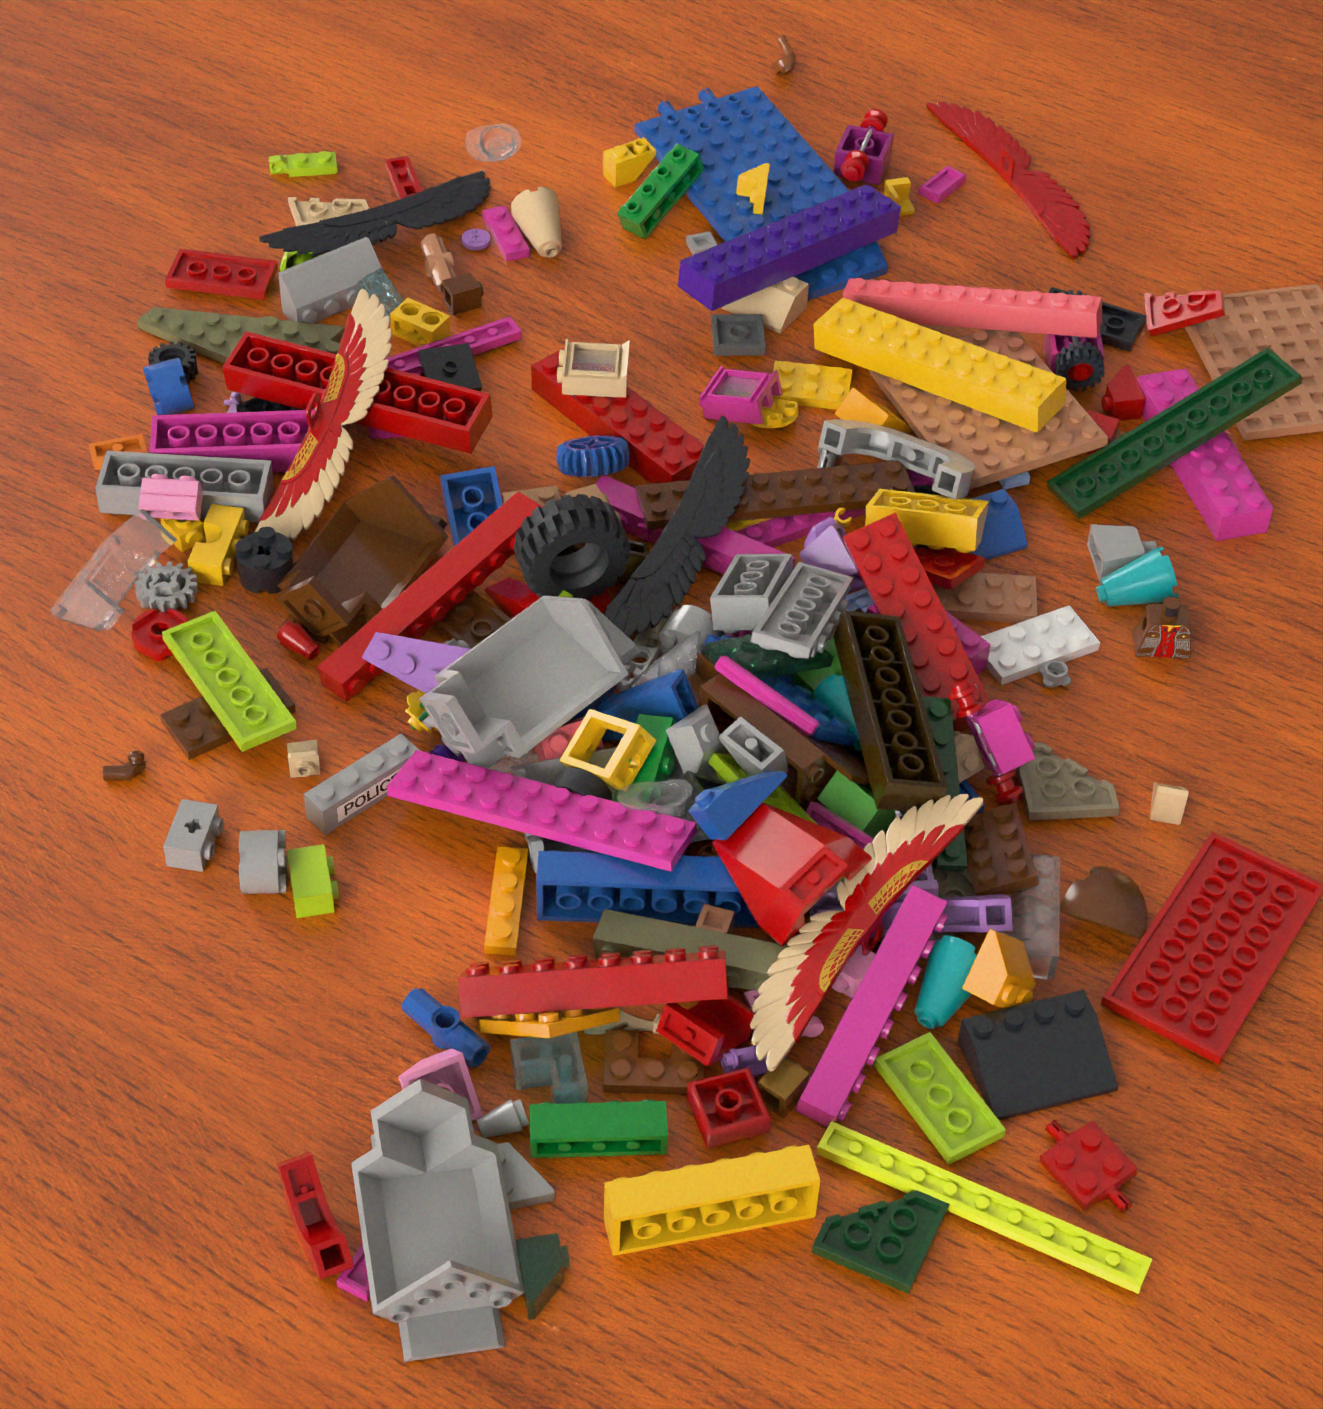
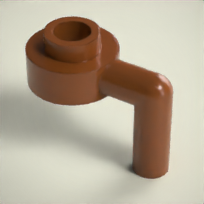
M784 35L776 40L785 56L772 63L775 72L781 71L782 74L794 67L792 63L796 61V56Z

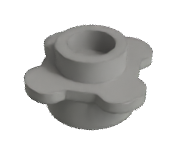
M1051 660L1046 665L1040 666L1039 673L1043 675V684L1046 687L1070 685L1071 678L1067 676L1068 667L1064 662Z

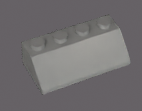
M367 237L278 273L282 313L289 321L315 323L354 306L361 289L367 291L369 299L373 294L379 296L385 293L384 271Z

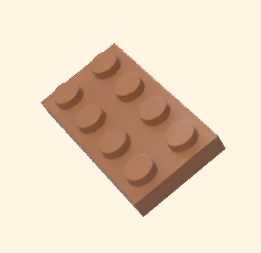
M977 572L952 590L943 589L939 585L931 583L944 610L956 619L1020 623L1037 617L1036 576Z

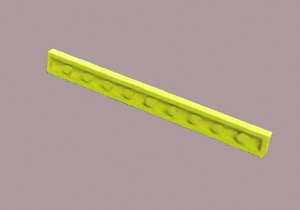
M833 1121L830 1122L817 1146V1155L905 1193L919 1191L949 1204L948 1211L1137 1294H1139L1151 1266L1152 1259Z

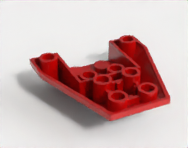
M764 802L756 808L727 840L715 839L712 842L758 926L782 947L805 925L804 914L843 876L850 881L872 860V857L849 837Z

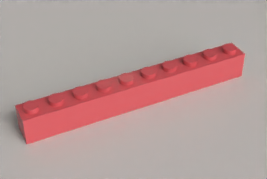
M849 278L843 291V298L916 324L1097 338L1102 325V297L1090 295L1081 296L1064 293H1041L1038 291H1014L1012 289H989L986 287L973 288L960 285L946 286L887 280H865L862 278Z

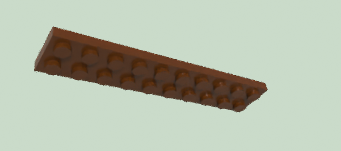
M899 461L757 473L749 475L746 482L741 485L746 487L744 494L740 497L739 505L734 508L735 513L727 519H729L728 522L836 512L841 507L846 510L866 509V505L879 489L916 492L904 465ZM690 480L636 485L635 494L647 530L662 529L667 526Z

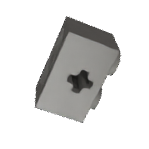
M181 800L163 846L167 866L204 871L207 860H212L216 836H221L224 826V820L219 816L217 804Z

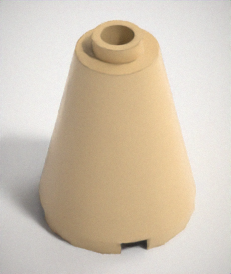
M537 187L538 191L530 192L529 189L517 195L511 203L512 217L540 256L554 257L562 248L560 208L556 192L546 187Z

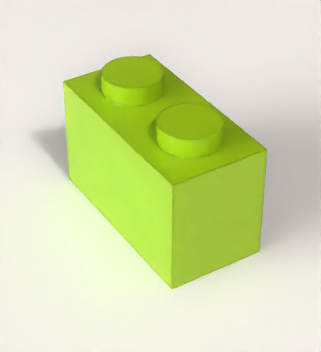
M324 844L287 850L296 918L334 913L333 900L339 899L337 880L330 881V875H335L332 856L326 857Z

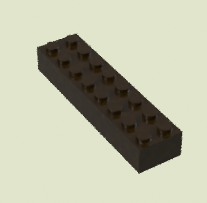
M843 611L833 638L876 809L908 811L913 806H916L918 811L930 799H933L935 804L940 798L944 797L947 791V784L900 617Z

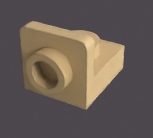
M317 740L287 743L290 778L321 775Z

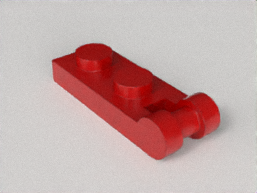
M409 156L385 159V168L398 200L423 191Z

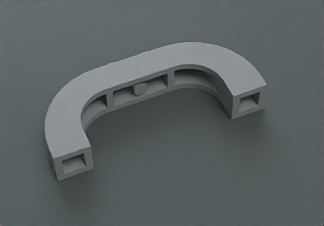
M842 419L824 421L818 447L838 455L864 454L886 461H899L905 468L935 479L932 491L955 500L968 495L975 465L969 459L956 452L891 428L861 421Z

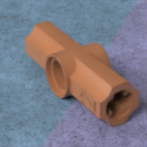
M435 233L427 234L421 240L428 278L433 279L437 293L443 295L442 280L456 277L452 254L446 251L441 237L436 236Z

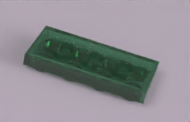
M750 634L708 642L704 650V654L715 663L721 656H728L760 680L830 667L834 658L826 649H824L823 653L816 652L814 657L810 656L809 659L794 658L786 652L776 649H764L759 644L752 643V635Z

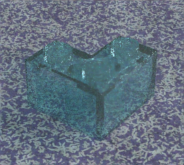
M577 1032L553 1038L526 1037L510 1040L511 1066L516 1090L549 1086L552 1103L554 1104L578 1101L588 1102V1083Z

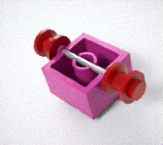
M967 680L956 683L950 687L952 692L947 696L949 700L957 701L959 709L956 712L957 718L965 717L987 768L993 770V775L989 776L986 782L988 785H995L998 791L994 797L995 802H1003V805L1012 804L1020 799L1019 794L1024 791L1022 785H1014L1012 776L1016 773L1014 769L1035 759L1032 752L1035 749L1034 742L1028 733L1024 734L1020 722L1023 721L1021 713L1015 705L1012 706L1011 703L994 699L986 704L984 701H976L973 694L977 689L976 683L969 684Z

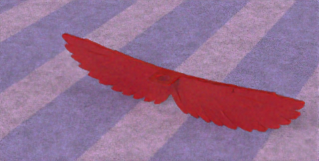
M937 101L936 105L927 102L926 107L940 120V123L962 139L963 143L977 153L1003 178L1029 207L1037 220H1040L1053 240L1072 259L1077 258L1078 252L1081 254L1085 253L1086 246H1089L1088 238L1091 237L1089 232L1090 224L1085 220L1086 215L1078 210L1080 207L1078 203L1073 200L1070 194L1065 192V188L1057 185L1058 182L1050 178L1049 174L1026 170L1030 165L1031 156L1030 154L1026 155L1024 147L1020 148L1018 140L1013 141V137L1009 132L1006 133L1005 129L1000 125L996 128L994 122L989 117L985 118L977 110L973 113L969 108L965 106L961 108L954 103L948 105L945 102Z

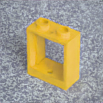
M589 709L559 761L567 768H578L590 772L600 778L608 787L627 793L657 740L638 724ZM610 729L622 733L624 736L605 769L587 763L605 731Z

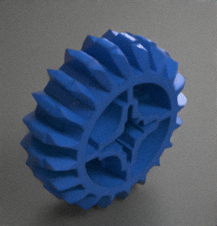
M608 435L579 437L578 439H571L560 444L557 449L556 460L559 471L565 475L598 477L599 475L622 471L629 466L630 451L627 441L621 437H610Z

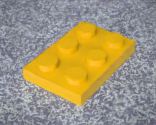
M775 361L773 372L778 370L782 388V395L777 396V399L795 401L799 406L837 410L850 392L852 369L789 361Z

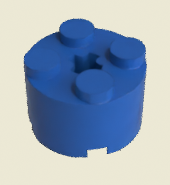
M180 358L143 367L157 415H174L195 408Z

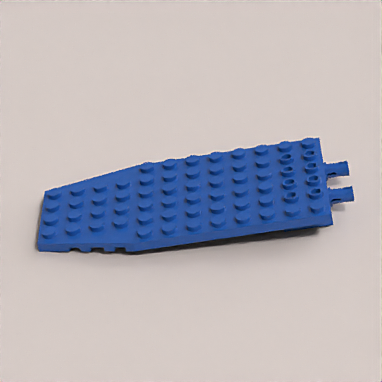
M758 86L717 98L710 88H706V91L702 89L698 94V99L702 102L701 104L678 111L674 109L669 101L665 100V103L664 101L661 102L657 108V111L662 116L635 124L634 132L640 139L645 138L656 149L655 157L659 162L665 158V155L676 144L700 155L705 170L685 194L725 242L849 192L847 187ZM764 163H768L770 167L763 215L753 214L754 203H749L750 197L736 194L738 176ZM877 241L793 277L809 284L807 299L809 301L844 289L849 278L870 280L885 275L888 271V264Z

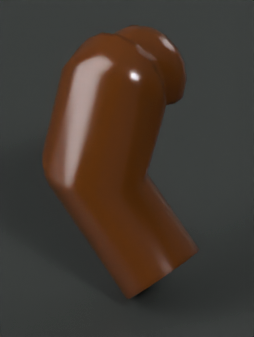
M141 751L130 752L128 755L129 761L124 765H104L103 780L122 781L132 779L145 769L144 753Z

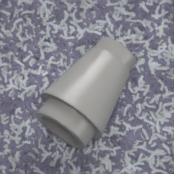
M510 1099L485 1114L482 1118L477 1119L483 1138L523 1131L522 1127L529 1125L520 1099L513 1102Z

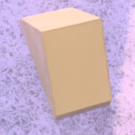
M1154 782L1150 820L1180 825L1189 791L1184 787Z

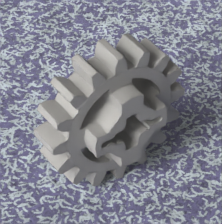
M168 561L166 566H162L158 562L156 564L157 568L146 567L147 574L139 573V580L135 581L137 601H141L142 608L149 606L150 610L160 609L161 612H166L167 608L177 610L178 607L187 609V602L194 603V595L199 593L196 574H192L190 567L184 569L183 563H179L175 567L172 565V561Z

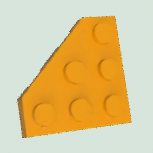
M605 1007L494 1015L479 1019L480 1033L553 1038L620 1021L619 1008Z

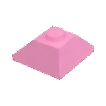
M453 1048L419 1061L398 1076L402 1090L417 1080L422 1079L468 1098L472 1120L483 1116L462 1052Z

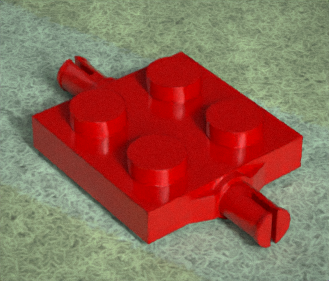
M1053 1120L1052 1124L1050 1122L1045 1127V1130L1057 1143L1040 1155V1163L1083 1211L1095 1203L1110 1199L1121 1213L1129 1210L1132 1202L1127 1199L1120 1189L1124 1183L1137 1175L1138 1168L1093 1120L1071 1133H1067L1056 1120Z

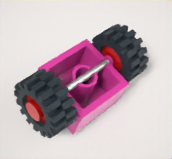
M1069 290L1068 295L1082 296V291H1077V293L1074 294L1073 290ZM1100 331L1097 338L1045 334L1043 348L1046 365L1054 374L1066 378V389L1069 390L1072 386L1073 391H1078V387H1082V391H1086V386L1089 385L1092 389L1095 387L1094 382L1098 384L1101 382V377H1104L1105 369L1103 362L1105 355Z

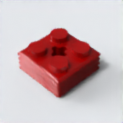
M749 1067L687 1083L686 1098L706 1148H713L770 1132L771 1117Z

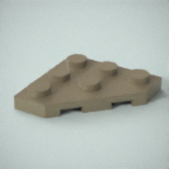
M1034 743L1035 749L1032 752L1035 759L1016 768L1019 785H1022L1024 790L1022 797L1028 820L1118 816L1120 807L1113 784L1104 779L1100 782L1087 774L1088 769L1069 758L1063 760L1053 754V748L1044 743Z

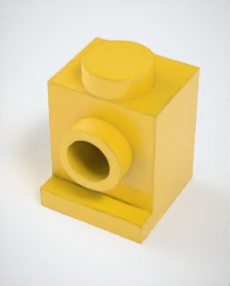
M160 518L163 535L181 552L193 547L195 542L205 540L204 526L200 520Z

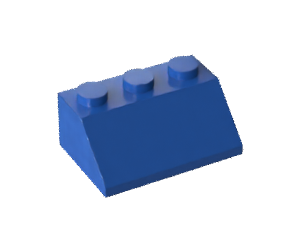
M1005 489L971 498L989 501L981 542L977 549L970 553L984 557L986 561L1027 548L1028 543L1018 506Z

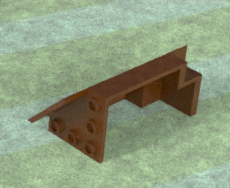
M394 475L345 500L277 585L282 592L276 600L290 614L279 628L288 621L298 622L314 641L322 644L330 641L339 646L343 645L418 579L449 536L443 531L447 523L442 518L427 513Z
M697 652L696 672L687 679L698 706L701 707L707 704L711 714L721 709L735 721L742 717L781 747L785 752L786 760L798 770L795 801L805 812L810 802H818L825 807L817 798L837 770L852 782L871 786L866 765L837 743L818 740L811 735L807 736L715 670V664L719 658L712 656L709 658L703 653Z

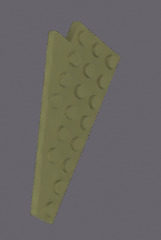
M152 307L137 319L139 329L165 340L173 341L175 344L177 342H182L183 346L188 344L195 352L223 364L246 331L337 354L340 344L337 342L342 339L345 330L342 326L277 320L272 316L257 318Z

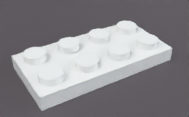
M1070 605L980 636L991 644L987 669L1000 685L1037 673L1040 666L1046 665L1051 660H1059L1065 663L1098 651L1100 641Z

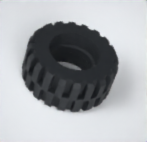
M568 494L561 496V499L555 501L554 498L546 501V505L543 507L538 506L532 511L533 515L527 516L521 524L522 528H519L514 543L516 559L529 589L540 598L542 596L558 597L563 590L572 594L573 598L591 600L590 597L596 594L600 596L605 593L607 587L610 586L612 588L617 583L618 576L622 577L631 555L629 552V540L613 507L600 498L594 496L588 498L585 494H577L576 497H571ZM578 543H588L575 553L556 556L569 546Z

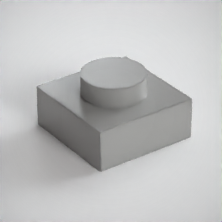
M710 231L686 236V245L692 255L718 245Z

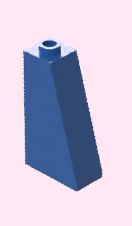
M678 669L607 697L600 702L594 711L635 724L639 714L672 717L677 723L698 709L699 706L684 669ZM607 729L602 737V741L622 740L624 734Z

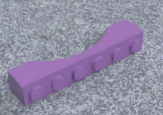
M1006 894L941 898L947 901L943 913L948 915L941 932H989L990 929L995 931L1013 930L1011 898ZM904 900L895 901L883 915L882 936H886ZM841 904L814 906V914L825 911L844 910ZM876 930L872 933L871 937H875Z

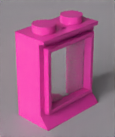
M720 366L699 397V404L702 407L704 418L719 420L721 416H724L727 421L763 424L764 419L760 404H762V407L771 408L773 405L772 395H782L778 370L768 374L752 371L724 370L723 366Z

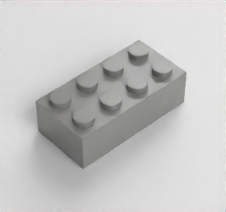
M736 554L710 597L713 630H723L725 633H736L740 630H751L753 632L792 573V554Z

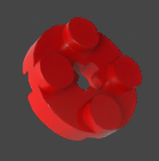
M167 608V612H158V609L145 611L133 621L131 632L133 646L138 652L150 656L154 661H164L173 653L163 641L162 634L156 635L155 632L159 631L162 633L165 630L188 622V620L182 613L174 609Z

